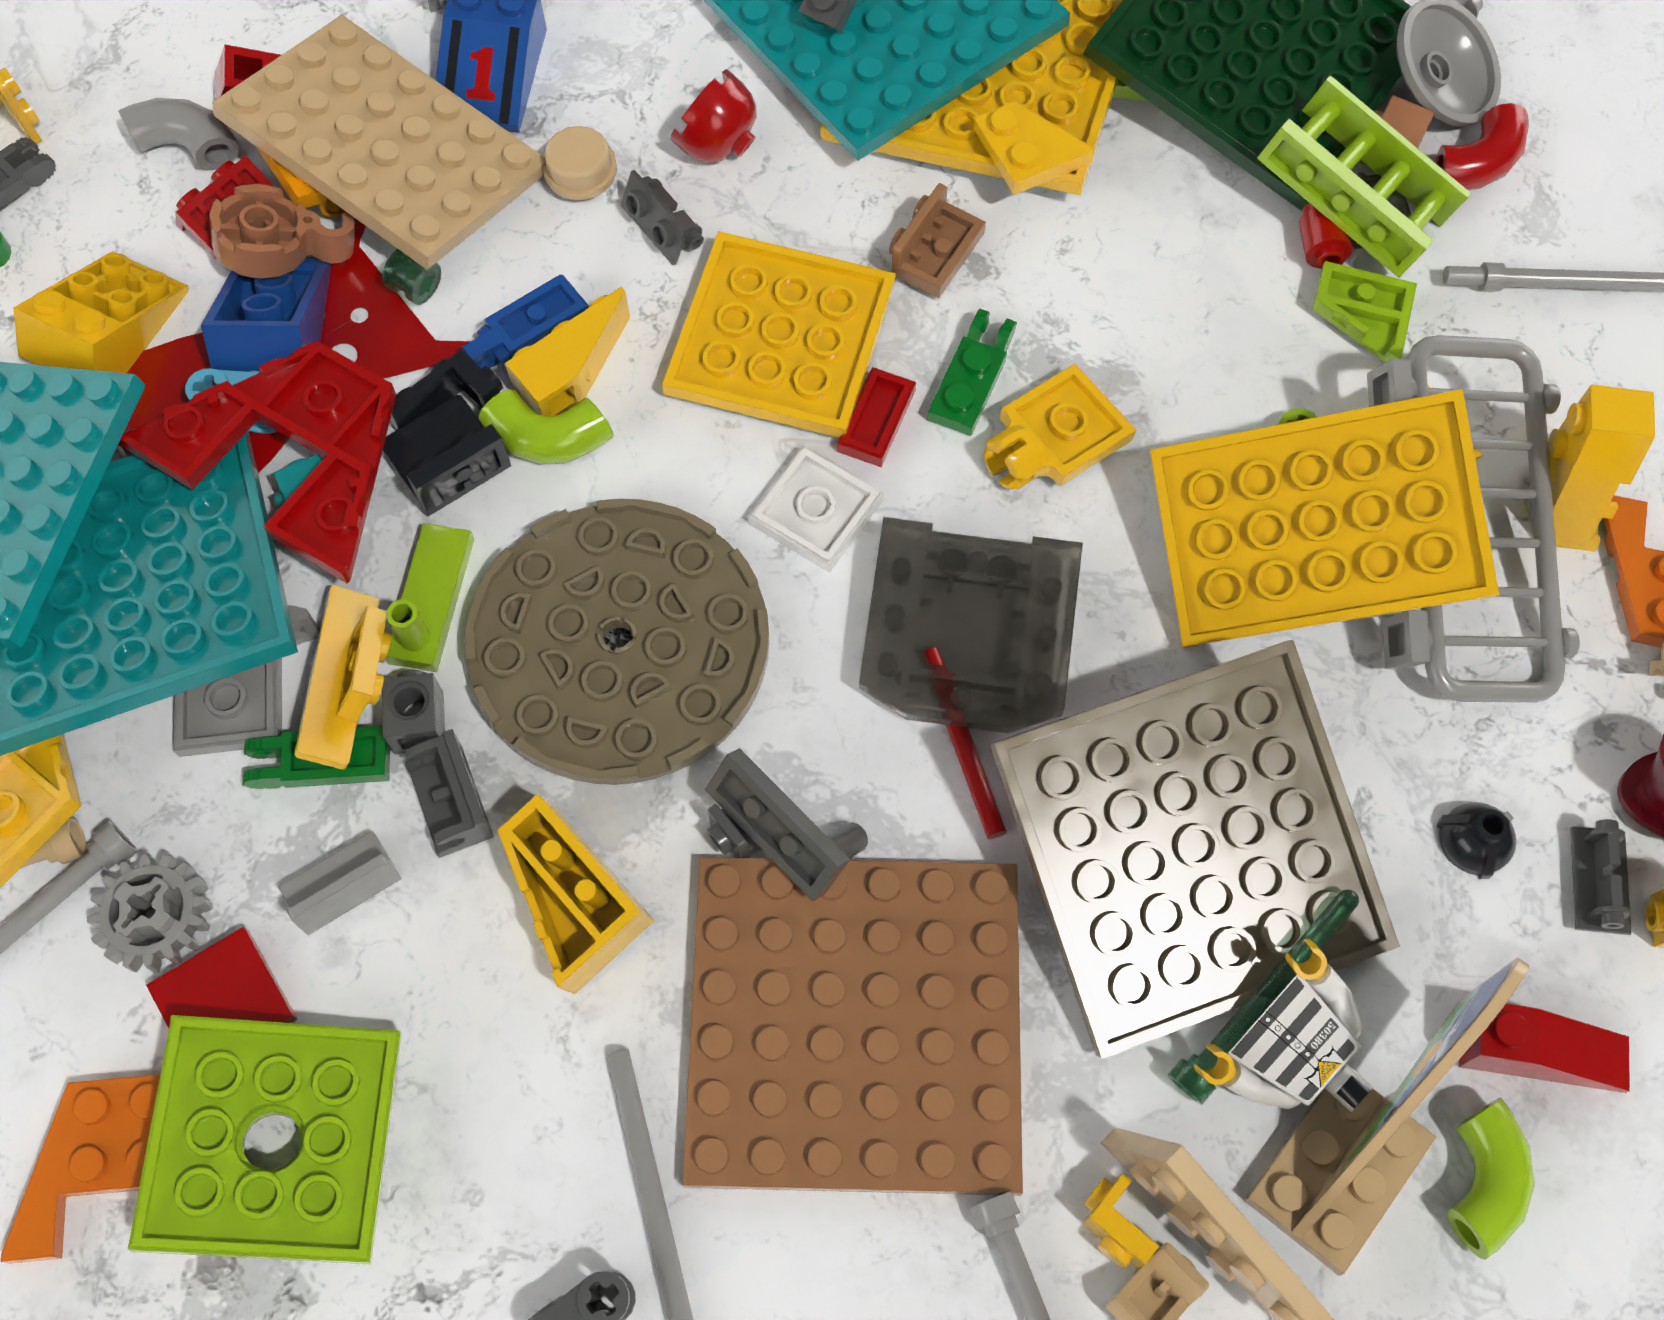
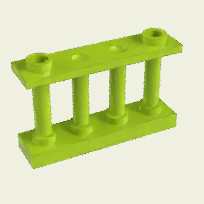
M1330 75L1302 110L1311 119L1302 129L1291 119H1288L1257 159L1394 275L1400 278L1434 241L1423 231L1427 223L1432 219L1441 227L1472 193ZM1325 130L1346 147L1338 158L1316 141ZM1360 160L1381 177L1373 188L1351 171ZM1395 190L1417 207L1408 218L1387 201Z

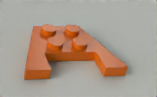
M1614 495L1611 501L1617 502L1618 509L1613 519L1603 518L1608 535L1604 539L1608 556L1614 557L1620 579L1616 586L1632 642L1662 648L1664 640V551L1644 546L1648 502Z
M160 1074L67 1083L2 1250L1 1262L11 1264L62 1259L67 1197L139 1190Z

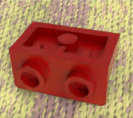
M246 155L235 164L231 160L222 164L212 174L211 179L213 182L201 192L197 188L190 190L176 204V207L179 209L175 212L176 225L182 231L187 229L215 259L217 257L214 254L211 243L209 216L213 202L218 199L221 203L225 198L235 195L234 188L240 185L262 184L275 187Z

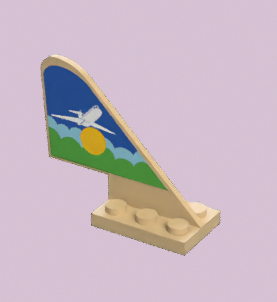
M1520 958L1514 959L1458 1001L1396 1091L1384 1097L1372 1088L1357 1107L1350 1112L1329 1092L1323 1089L1244 1201L1338 1276L1345 1274L1436 1139L1434 1134L1411 1118L1410 1115L1494 1020L1524 979L1529 965Z

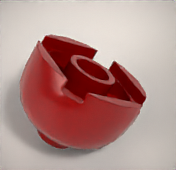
M728 69L722 71L724 81L722 84L714 78L685 111L681 119L687 126L682 134L676 129L671 134L670 140L696 160L707 163L719 162L732 153L739 158L756 138L750 132L757 118L756 103L752 93Z

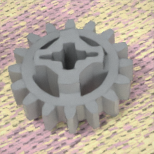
M148 854L141 855L139 867L135 869L125 861L119 863L122 876L115 880L105 875L101 880L109 888L105 895L96 894L91 896L90 900L101 907L99 913L87 917V923L96 929H101L91 938L92 942L102 949L106 948L103 956L115 964L123 961L122 966L136 973L143 963L152 972H160L162 959L167 958L175 965L181 964L182 960L179 950L186 946L196 951L200 946L192 938L196 931H209L210 925L200 918L201 913H206L213 909V903L205 897H200L207 891V884L199 877L194 878L196 871L188 864L183 862L177 866L178 862L166 854L161 857L158 865ZM153 907L156 911L148 919L145 915Z

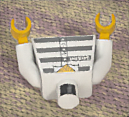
M1304 939V942L1312 950L1311 957L1307 961L1297 963L1289 953L1285 956L1287 963L1297 974L1228 1054L1215 1044L1210 1043L1205 1046L1218 1058L1216 1065L1212 1069L1203 1070L1194 1064V1070L1209 1083L1223 1085L1254 1103L1285 1109L1296 1107L1301 1102L1309 1106L1325 1089L1352 1112L1373 1088L1369 1082L1347 1064L1361 1047L1357 1038L1361 1034L1362 1023L1350 988L1327 963L1326 956L1311 939Z

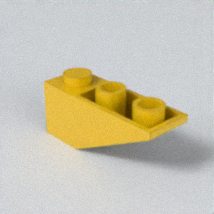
M620 287L609 295L597 298L588 309L570 321L566 320L559 323L550 334L532 346L521 348L514 354L512 359L505 363L512 388L518 392L528 406L536 413L545 416L559 415L586 398L630 319L625 290Z

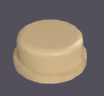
M583 126L567 127L555 133L547 143L545 149L546 165L543 167L546 183L556 194L572 200L591 199L604 193L614 182L617 173L615 153L603 135L596 130Z

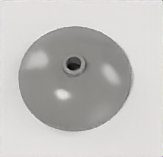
M1420 0L1412 5L1401 19L1396 43L1399 69L1409 92L1421 107L1434 111L1433 117L1453 126L1465 127L1481 121L1485 112L1496 106L1501 90L1500 65L1489 35L1478 19L1463 5L1454 0Z

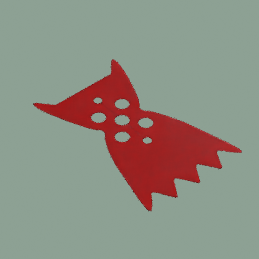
M354 217L355 242L353 255L344 262L331 263L321 343L331 349L339 344L352 345L357 351L355 363L382 378L436 365L441 360L449 359L470 341H440L434 339L360 248V240L366 225ZM357 308H364L368 311V318L364 322L356 323L352 321L351 313ZM203 332L144 350L127 373L135 374L146 386L125 430L138 428L164 416L162 409L189 402L185 393V385L188 378L201 369L211 368ZM249 431L258 473L272 461L289 437L279 431L271 434Z

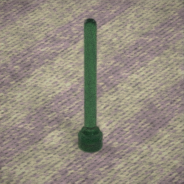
M1346 889L1342 890L1289 950L1288 953L1295 962L1304 963L1311 957L1312 950L1304 942V939H1311L1320 949L1327 943L1359 904L1358 895L1354 891ZM1285 956L1210 1042L1211 1044L1217 1045L1228 1054L1297 974L1289 966ZM1205 1048L1199 1056L1193 1053L1188 1060L1181 1058L1167 1075L1190 1098L1203 1105L1216 1090V1086L1199 1075L1194 1070V1064L1203 1070H1210L1216 1065L1218 1058Z

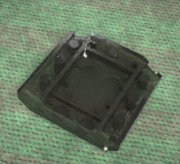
M883 517L859 689L906 720L994 732L1011 733L1062 716L1065 708L1083 543L1035 536L1032 537L1031 544L932 531L933 523ZM937 647L944 666L932 664L926 656V649Z

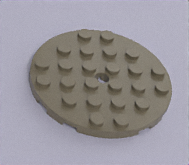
M607 499L596 501L597 506L579 509L570 513L564 509L544 518L529 527L531 532L518 541L510 550L505 548L498 555L479 583L472 599L465 630V659L468 664L472 689L483 713L495 731L516 752L535 765L562 777L593 784L616 785L653 780L679 771L709 754L737 728L751 708L765 675L769 653V626L767 609L753 570L738 548L735 550L725 539L716 533V528L691 513L663 503L641 499ZM616 628H624L632 634V640L623 647L615 648V650H611L610 646L604 643L607 633Z

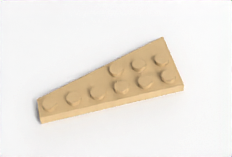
M1116 1127L1101 1142L1135 1180L1168 1211L1167 1215L1171 1221L1188 1237L1195 1238L1208 1252L1205 1258L1213 1269L1229 1282L1235 1279L1274 1320H1334L1181 1144Z

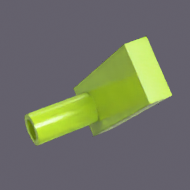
M423 523L400 600L393 602L386 612L387 620L392 627L391 643L385 658L389 665L431 672L438 671L474 542L471 530Z

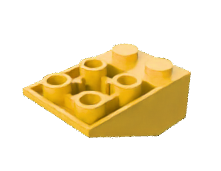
M112 251L13 307L18 356L41 366L127 373L189 292L188 285L168 277L160 271H155L137 263L125 255Z

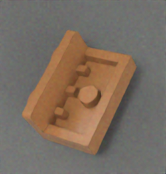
M941 183L937 184L930 196L923 195L914 209L912 221L906 229L901 227L897 230L889 246V253L892 254L891 272L896 273L897 278L938 299L982 238L986 227L985 221L947 203L948 187Z

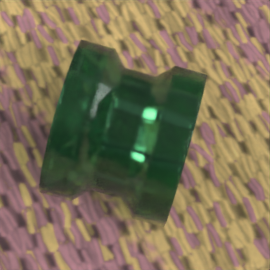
M396 249L385 264L382 281L386 288L393 292L403 291L409 301L416 305H421L427 302L437 290L441 279V267L438 263H435L426 270L402 251Z

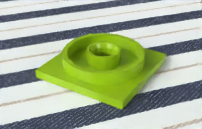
M171 1015L128 1250L140 1253L371 1265L401 1044V1031ZM274 1115L284 1116L293 1120L298 1125L301 1133V1144L296 1156L285 1166L273 1170L260 1169L251 1164L246 1157L245 1140L253 1125L265 1117Z

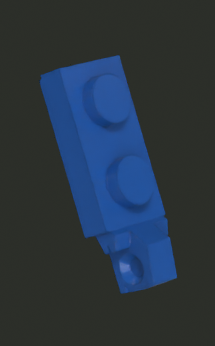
M560 274L485 318V326L477 332L478 337L462 346V350L480 368H483L485 365L492 368L498 362L503 366L512 359L518 350L525 346H532L550 334L559 323L566 320L570 321L588 309L589 305L565 276Z

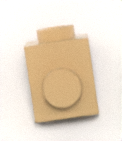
M1165 1243L1154 1253L1145 1266L1138 1268L1107 1303L1105 1308L1117 1320H1178L1189 1305L1205 1293L1209 1288V1282L1196 1270L1194 1264L1186 1256L1180 1254L1170 1243Z

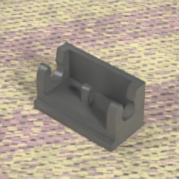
M453 729L442 732L443 735L416 744L405 751L408 759L406 765L439 858L494 838L463 747Z

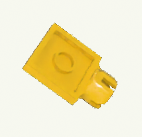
M1073 364L1002 408L999 419L1003 422L1006 429L987 440L983 456L992 476H996L1009 469L1010 474L998 481L1002 487L1008 490L1020 489L1039 476L1050 477L1060 487L1131 442L1137 430L1076 364Z

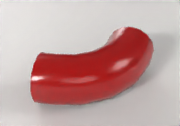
M1513 103L1492 107L1485 112L1481 119L1482 133L1479 140L1466 145H1442L1438 150L1435 163L1467 190L1480 189L1505 177L1525 151L1529 128V118L1526 109L1521 105Z

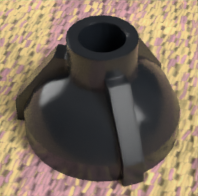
M1469 802L1461 804L1448 815H1442L1438 820L1436 827L1440 828L1439 839L1441 848L1448 860L1458 869L1469 874L1479 875V879H1489L1495 872L1508 864L1515 853L1516 834L1511 823L1514 818L1508 811L1502 812L1496 807L1485 803ZM1483 821L1489 822L1495 827L1496 835L1490 834L1484 829Z

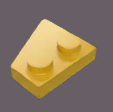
M1016 101L974 117V131L1013 195L1093 163L1094 150L1090 145Z

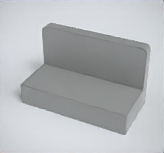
M371 831L280 885L278 888L289 906L287 913L292 922L307 935H310L402 878L378 837Z

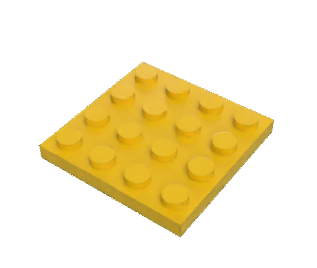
M718 231L662 383L663 395L840 438L841 435L847 433L857 399L862 390L893 293L896 273Z

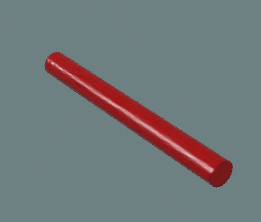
M938 647L926 649L920 656L988 840L1001 837L1007 831Z

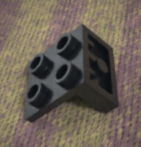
M461 395L452 397L386 436L383 453L428 516L511 467L500 434L492 424L484 427Z

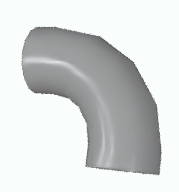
M154 98L118 110L128 132L141 152L168 143L180 144L188 148L196 163L205 169H218L229 160L233 162L238 156L239 146L233 133L222 121L213 115L212 110L190 100Z

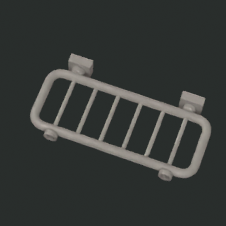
M1446 335L1424 337L1413 345L1407 355V359H1391L1367 373L1369 407L1459 390L1428 388L1426 366L1428 359L1434 355L1508 359L1514 361L1521 370L1523 393L1463 390L1465 400L1524 403L1527 441L1472 438L1474 449L1528 451L1530 489L1481 488L1482 498L1531 499L1534 538H1489L1491 547L1535 548L1538 588L1498 587L1500 595L1495 597L1539 598L1541 637L1444 636L1442 605L1422 608L1421 610H1407L1382 619L1385 669H1406L1425 664L1428 680L1435 691L1446 699L1459 702H1539L1547 700L1558 692L1564 681V658H1573L1580 646L1577 631L1574 628H1562L1546 422V414H1553L1560 405V389L1555 384H1544L1540 360L1534 351L1522 342L1511 339ZM1445 646L1542 647L1543 675L1537 682L1457 681L1447 671Z

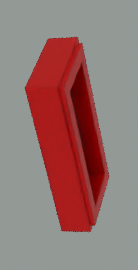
M872 367L857 399L847 433L839 438L837 452L882 468L916 391V382Z

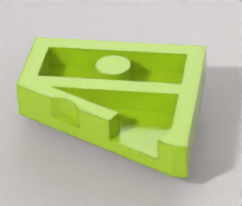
M1325 261L1320 272L1312 310L1386 363L1391 359L1402 358L1417 283Z

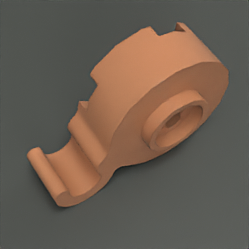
M262 184L237 186L234 188L235 195L225 198L221 203L218 199L213 202L209 216L211 243L214 254L226 268L242 276L259 279L280 277L295 270L309 255L332 264L344 262L353 255L355 221L348 212L342 213V227L328 229L321 224L317 213L305 209L301 203L296 206L294 202L284 198L282 189Z

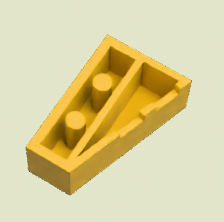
M1591 384L1579 402L1573 403L1570 406L1567 418L1559 429L1555 428L1551 432L1548 448L1556 547L1596 552L1601 542L1598 535V525L1601 519H1613L1618 509L1617 502H1612L1611 500L1619 484H1631L1655 438L1654 392Z
M537 794L497 830L520 891L524 893L535 921L533 925L539 940H542L553 968L551 972L557 988L576 994L655 921L556 806L541 795Z

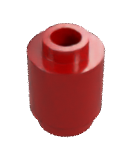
M1308 203L1303 208L1302 216L1299 220L1306 262L1310 266L1322 269L1325 261L1342 265L1353 252L1351 237L1313 205Z

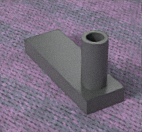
M740 748L725 756L705 788V791L812 901L825 895L850 861V858L864 851L867 847V834L857 823H847L830 834L825 835Z

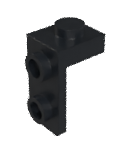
M461 349L449 359L438 362L428 375L412 387H407L396 395L391 420L395 429L398 430L460 392L481 411L489 400L500 393L503 385L488 366L485 365L483 368H480Z

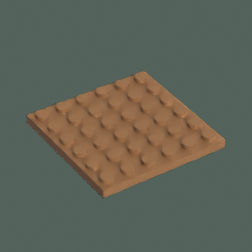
M700 857L683 1187L1001 1195L1012 1191L1013 1196H1021L1023 1194L1017 864L850 860L826 894L812 901L772 859Z

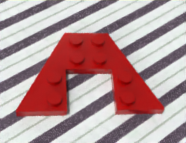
M316 340L296 349L288 357L276 358L258 366L261 372L234 385H231L228 381L222 382L195 394L186 404L171 405L162 409L164 416L123 433L118 444L119 446L192 490L258 420L323 457L324 459L263 527L269 537L348 584L352 577L396 392L391 382Z

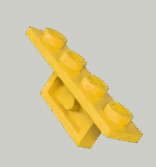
M336 585L331 586L327 594L294 753L299 759L338 769H345L350 762L357 721L367 704L375 705L379 699L384 675L377 673L378 662H384L391 643V633L384 632L387 611L378 608L379 599Z

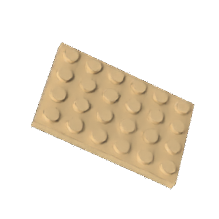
M342 14L212 102L213 115L426 270L544 176L545 157Z

